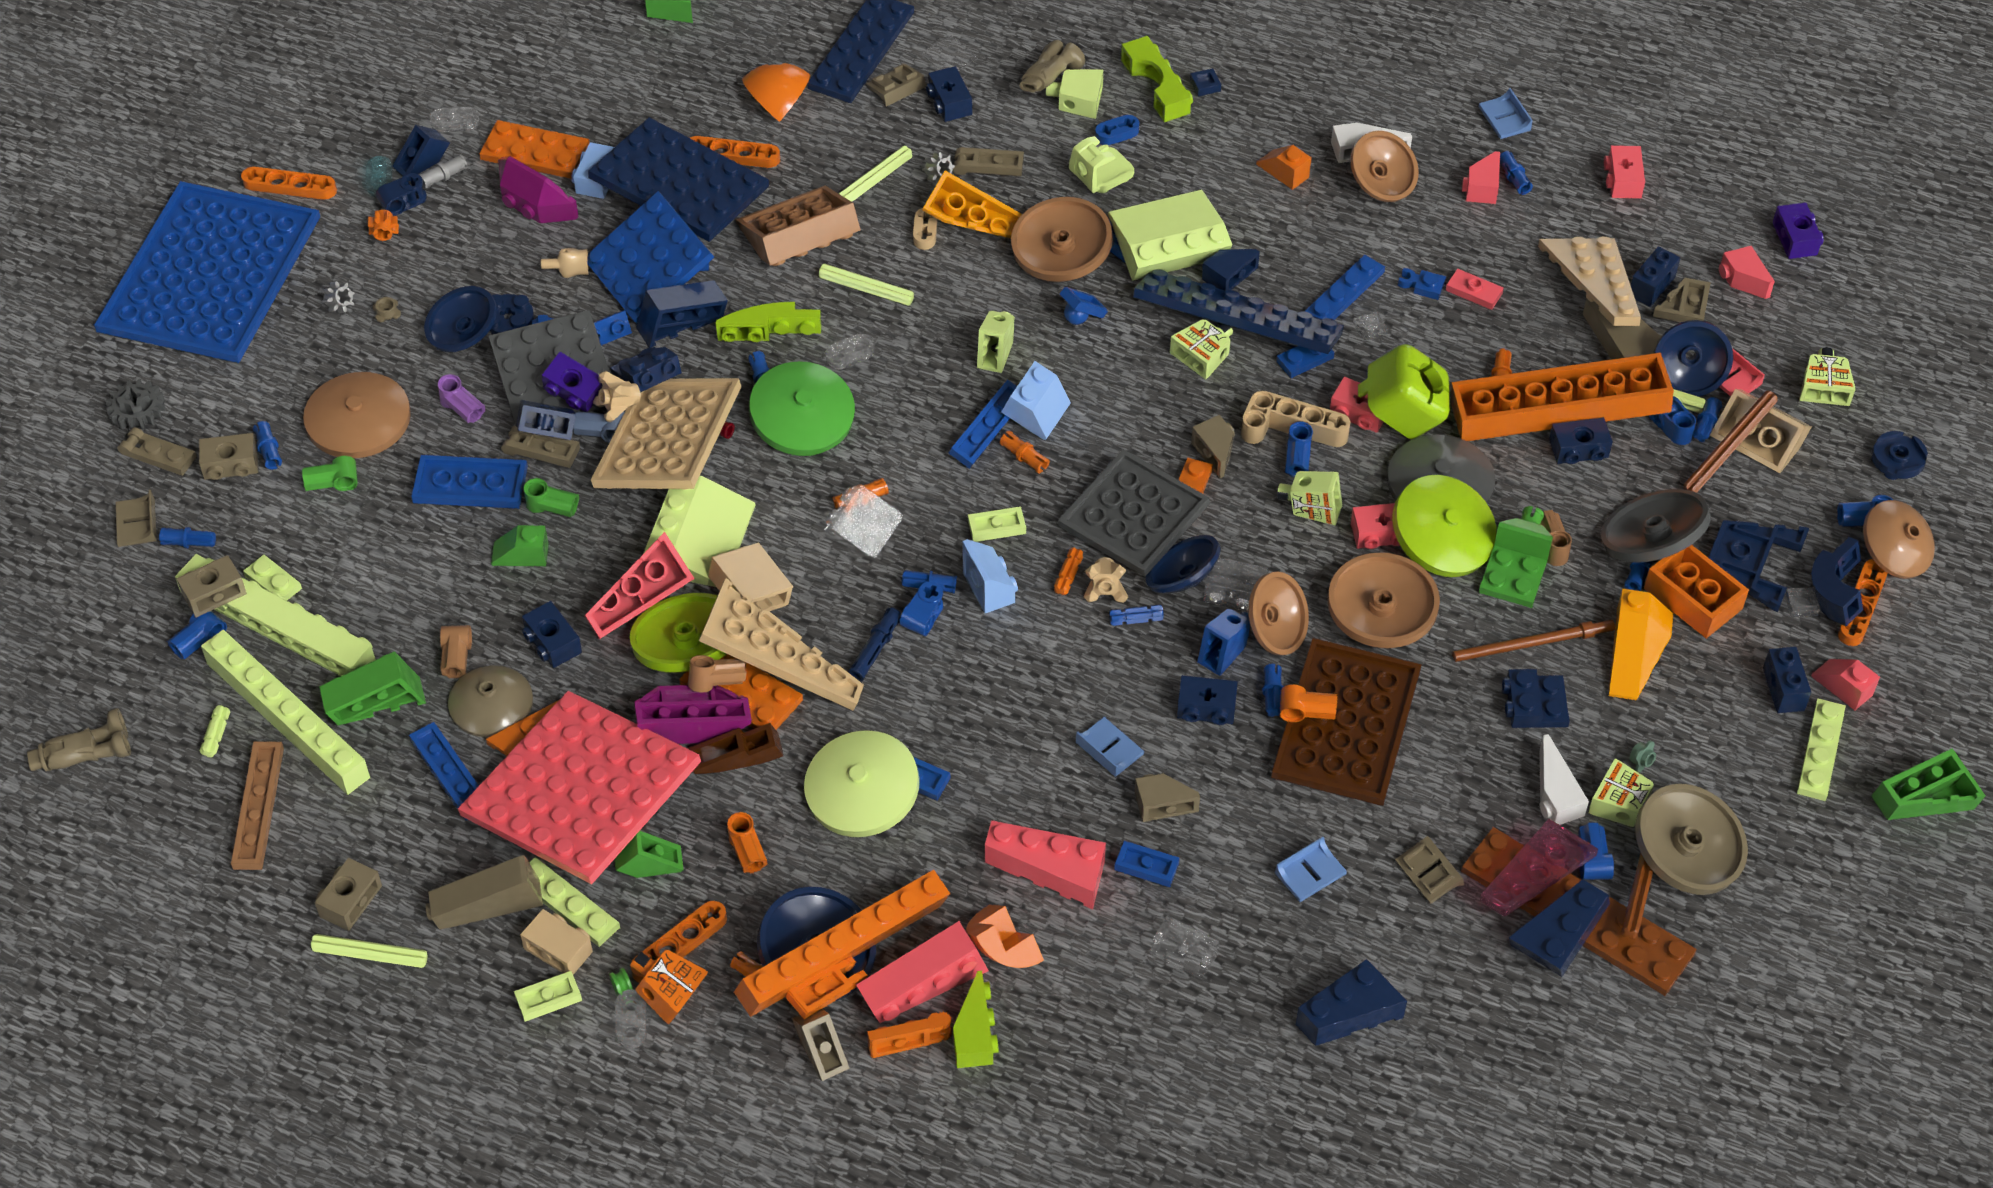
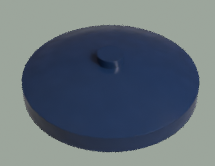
M803 887L787 892L770 906L760 923L757 935V948L762 966H766L862 910L848 897L827 888ZM876 945L853 957L856 964L850 971L844 974L846 978L862 970L867 975L870 974L875 961ZM856 987L855 989L851 990L849 993H847V994H845L844 996L840 997V998L837 999L836 1001L841 1000V999H843V998L849 996V995L852 994L854 991H856V990L858 989V987Z

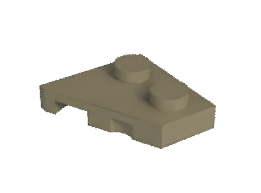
M1684 278L1678 284V288L1672 290L1667 295L1666 300L1661 305L1655 307L1653 317L1677 322L1690 320L1704 321L1711 282Z

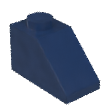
M415 125L396 158L393 167L402 176L410 173L420 174L441 160L450 142L435 129Z
M1257 249L1219 250L1213 256L1205 259L1202 265V280L1214 285L1218 289L1232 290L1258 268L1260 251Z

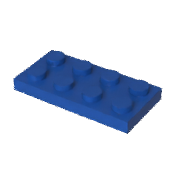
M421 455L411 496L412 501L418 504L520 509L528 468L527 460Z

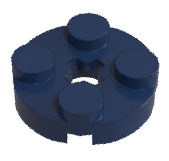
M515 294L492 295L497 305L496 319L490 329L492 335L532 325L534 312L527 296ZM505 314H513L509 317V319L504 318Z
M1890 431L1880 435L1871 453L1874 465L1884 473L1886 478L1891 480L1898 478L1908 479L1917 476L1923 471L1928 455L1925 445L1919 438L1912 436L1911 439L1908 436H1903L1904 432ZM1895 452H1897L1899 455L1904 454V458L1897 457L1895 455Z

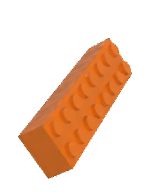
M1661 353L1452 382L1451 406L1460 438L1465 441L1550 430L1554 423L1602 417L1607 422L1670 413L1674 390Z

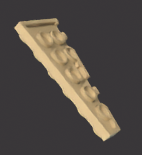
M1574 237L1572 239H1539L1538 247L1542 252L1547 251L1549 259L1561 266V272L1579 290L1586 292V298L1590 302L1595 301L1599 305V311L1613 326H1640L1641 316L1615 238L1599 237L1585 239L1583 237Z
M725 578L699 641L853 711L858 703L864 684L838 664L832 665L821 657L822 652L815 646L812 649L801 641L802 636L770 611H762L752 603L753 598L746 593L741 595L732 588L733 583Z

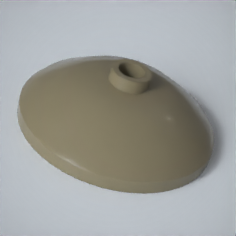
M498 665L484 666L466 673L454 684L448 697V709L453 722L464 732L479 737H491L528 717L533 705L532 689L527 679L514 669Z

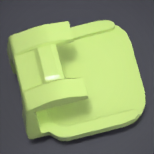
M1095 136L1088 137L1074 146L1069 161V170L1092 193H1105L1131 179L1134 175V167L1115 148L1108 145H1102L1097 148L1096 145L1100 141Z

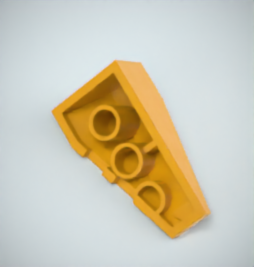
M944 171L922 209L944 223L1011 238L1013 228L1022 215L1020 212L947 171Z
M1622 588L1617 607L1609 696L1637 700L1671 638L1673 613L1649 592Z

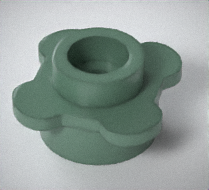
M1651 740L1646 744L1643 742L1637 743L1630 753V761L1636 764L1635 770L1639 773L1645 767H1650L1656 759V753L1653 749L1655 743Z

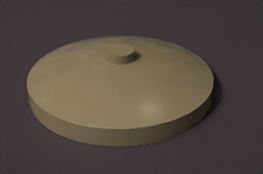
M1689 784L1667 785L1655 791L1639 809L1635 822V834L1639 850L1649 867L1667 884L1683 892L1708 895L1724 890L1742 873L1748 856L1747 839L1744 829L1731 808L1713 793Z

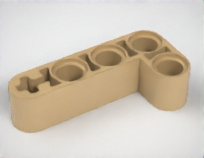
M1258 391L1254 393L1243 415L1241 436L1247 443L1256 444L1261 442L1268 428L1289 433L1290 426L1295 422H1306L1312 427V441L1333 447H1341L1348 442L1350 419L1347 415L1271 392Z

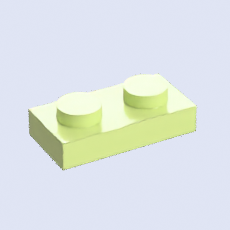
M1021 506L968 514V524L972 540L975 542L1026 534V525Z
M262 555L243 570L247 579L257 582L263 589L269 592L274 591L286 601L302 589L299 581L265 555Z
M572 971L514 991L525 1022L582 1001Z

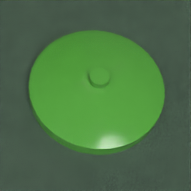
M788 362L768 370L755 383L749 402L750 420L761 439L781 452L797 456L820 454L838 445L849 433L855 413L854 398L845 381L832 370L811 362Z

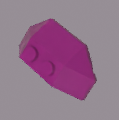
M511 156L501 157L498 160L502 201L508 208H514L520 211L527 219H533L538 223L576 220L579 217L576 200L571 196L568 197L549 178Z
M688 685L658 686L634 702L637 727L641 730L648 729L677 744L702 743L737 728L743 729L751 724L752 721L748 698L742 695L738 696L718 685L713 686L709 692H696L691 690Z

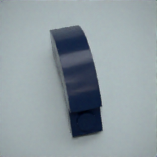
M1848 537L1841 545L1837 546L1833 553L1822 550L1815 559L1811 573L1818 607L1828 618L1845 627L1863 611L1860 590L1841 581L1861 561L1859 542L1851 537Z

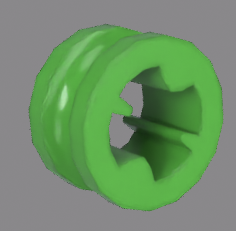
M624 968L619 969L617 974L609 973L612 986L618 998H622L625 992L629 994L634 992Z

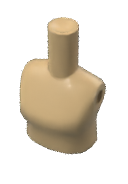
M575 248L561 249L557 258L541 259V268L558 269L564 278L576 275H589V265L587 263L588 250H578Z

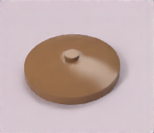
M1075 197L1052 198L1032 206L1017 220L1011 235L1012 250L1018 265L1033 277L1053 282L1070 281L1093 272L1105 261L1110 253L1113 242L1111 224L1106 214L1097 205Z
M354 372L335 377L321 385L307 401L303 419L309 439L321 451L336 457L350 456L352 458H363L380 453L396 443L409 425L411 411L408 397L397 382L377 373Z
M1370 553L1346 562L1334 574L1328 593V608L1331 617L1341 631L1362 644L1378 648L1402 647L1421 639L1433 627L1440 604L1439 591L1431 575L1416 562L1391 553Z

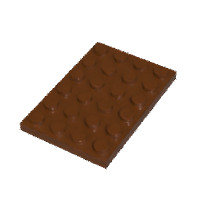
M1312 638L1298 685L1304 687L1306 692L1337 694L1335 720L1305 717L1299 722H1287L1271 778L1383 806L1422 664Z

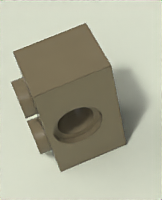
M247 433L199 439V464L204 480H218L223 477H244L249 474H257L258 450L254 434Z
M228 555L176 578L182 596L195 618L247 594L242 577Z
M348 858L342 866L335 870L330 883L316 897L315 905L319 917L350 931L382 887L378 871Z

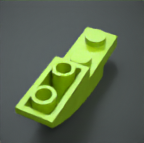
M777 302L752 306L716 320L718 341L727 342L769 341L770 333L781 335L787 333L821 334L822 327L820 310L796 309L795 302Z

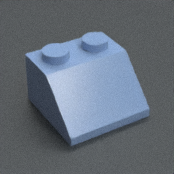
M1034 361L1001 412L1041 439L1046 440L1071 402L1058 376Z
M968 539L962 541L963 574L984 613L1015 603V592L1018 591V586L1013 576L1009 577L1006 572L1007 567L1003 557H998L991 546Z

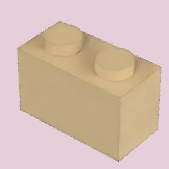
M544 909L520 934L523 948L562 973L572 971V974H574L593 952L590 936L586 931L579 927L573 928L559 914H551Z

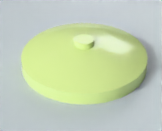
M877 731L851 732L830 741L814 756L805 775V797L814 817L830 831L849 837L872 836L895 826L911 810L919 791V772L909 749L893 736Z

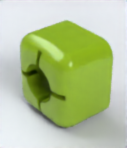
M1399 345L1368 365V378L1358 384V396L1361 398L1368 394V406L1372 413L1411 440L1421 436L1448 418L1450 411L1448 372L1411 345Z

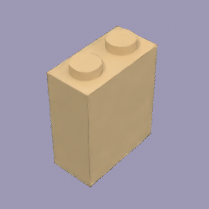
M759 542L712 557L708 577L719 591L725 578L733 583L732 588L741 595L748 594L753 598L752 603L762 611H772L789 604L793 585Z

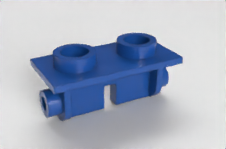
M625 310L594 322L601 345L632 333Z

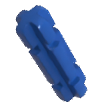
M1158 604L1150 605L1151 608H1147V606L1124 608L1125 611L1113 609L1109 612L1110 623L1112 626L1122 625V622H1126V624L1148 622V619H1152V622L1161 621L1164 617L1163 607Z

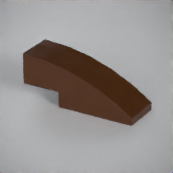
M771 723L745 733L740 728H737L688 748L699 754L701 759L699 765L693 770L694 774L718 773L766 763L784 756L779 734Z

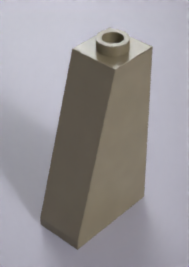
M1586 298L1583 316L1611 360L1654 354L1655 347L1661 336L1642 319L1640 320V326H1613L1599 311V305L1595 301L1590 302Z
M525 855L518 856L429 891V903L426 904V913L429 921H434L440 930L543 906L540 879Z

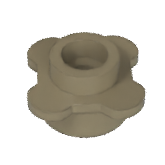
M383 297L377 300L373 305V310L377 313L376 320L384 322L392 318H399L401 311L397 309L398 301L390 297Z

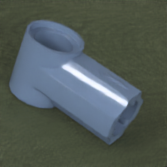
M578 411L575 413L574 434L597 436L610 443L625 412L623 411L614 421L607 422L604 414Z

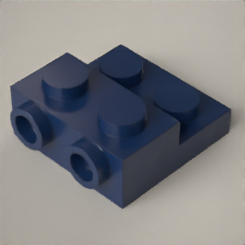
M666 347L644 349L640 354L632 358L623 359L617 365L610 367L611 374L624 381L636 383L640 393L682 373L677 354Z
M1537 669L1508 670L1507 677L1502 679V692L1508 695V700L1505 702V716L1511 718L1512 728L1569 727L1570 720L1563 675L1538 676Z

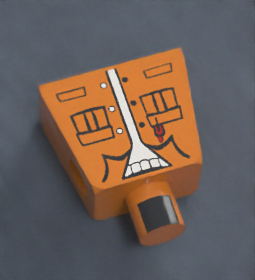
M664 950L656 962L641 951L630 965L644 976L636 987V992L667 1024L671 1023L708 973L705 969L670 950Z

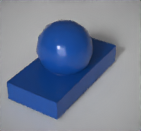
M1064 287L1060 292V295L1068 303L1064 309V316L1072 325L1083 324L1089 314L1103 318L1108 312L1094 295L1069 287Z

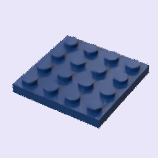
M657 191L588 253L587 263L637 324L646 290L684 285L706 266L714 256L664 196Z

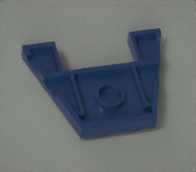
M1723 520L1708 558L1748 588L1749 595L1773 611L1778 612L1787 587L1760 579V575L1773 543L1801 552L1809 528L1799 526L1798 530L1786 529L1785 525L1775 524L1774 528L1759 527L1758 523Z

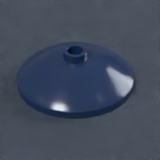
M477 286L460 287L445 294L432 306L426 317L424 332L427 340L433 347L444 352H456L474 346L488 334L495 322L497 305L494 298L487 290Z
M1700 320L1685 321L1671 327L1661 336L1654 350V353H1661L1673 389L1698 397L1717 389L1728 377L1733 364V350L1727 336L1717 326ZM1689 350L1694 351L1692 357H1686V353Z
M1210 535L1194 536L1175 544L1146 575L1145 580L1148 587L1154 592L1168 594L1185 591L1197 586L1216 565L1221 551L1220 544L1216 538Z

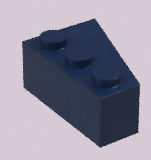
M715 280L646 290L636 329L647 346L651 348L656 346L655 341L668 336L670 339L678 337L677 333L690 327L692 330H695L722 318L728 300Z
M1582 879L1509 937L1511 946L1562 977L1609 906V895Z
M1366 959L1298 1007L1295 1025L1316 1046L1351 1035V1032L1367 1027L1371 1029L1377 1027L1380 1023L1404 1018L1407 1000Z

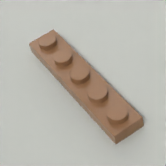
M253 742L231 860L233 870L263 869L284 751L282 742Z

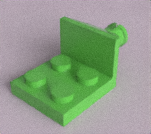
M1527 506L1522 511L1521 519L1514 518L1499 522L1494 548L1483 576L1479 593L1526 607H1533L1553 540V536L1543 525H1540L1544 518V513L1541 509L1536 507L1534 516L1531 517L1533 506Z

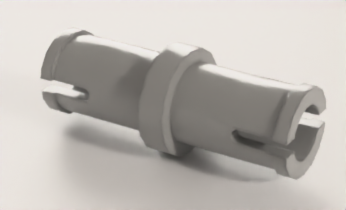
M460 154L447 162H439L435 164L434 168L420 173L419 175L423 180L422 188L426 189L441 180L445 182L450 179V176L468 169L466 159Z

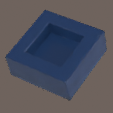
M1213 68L1190 73V81L1198 96L1221 92V83Z

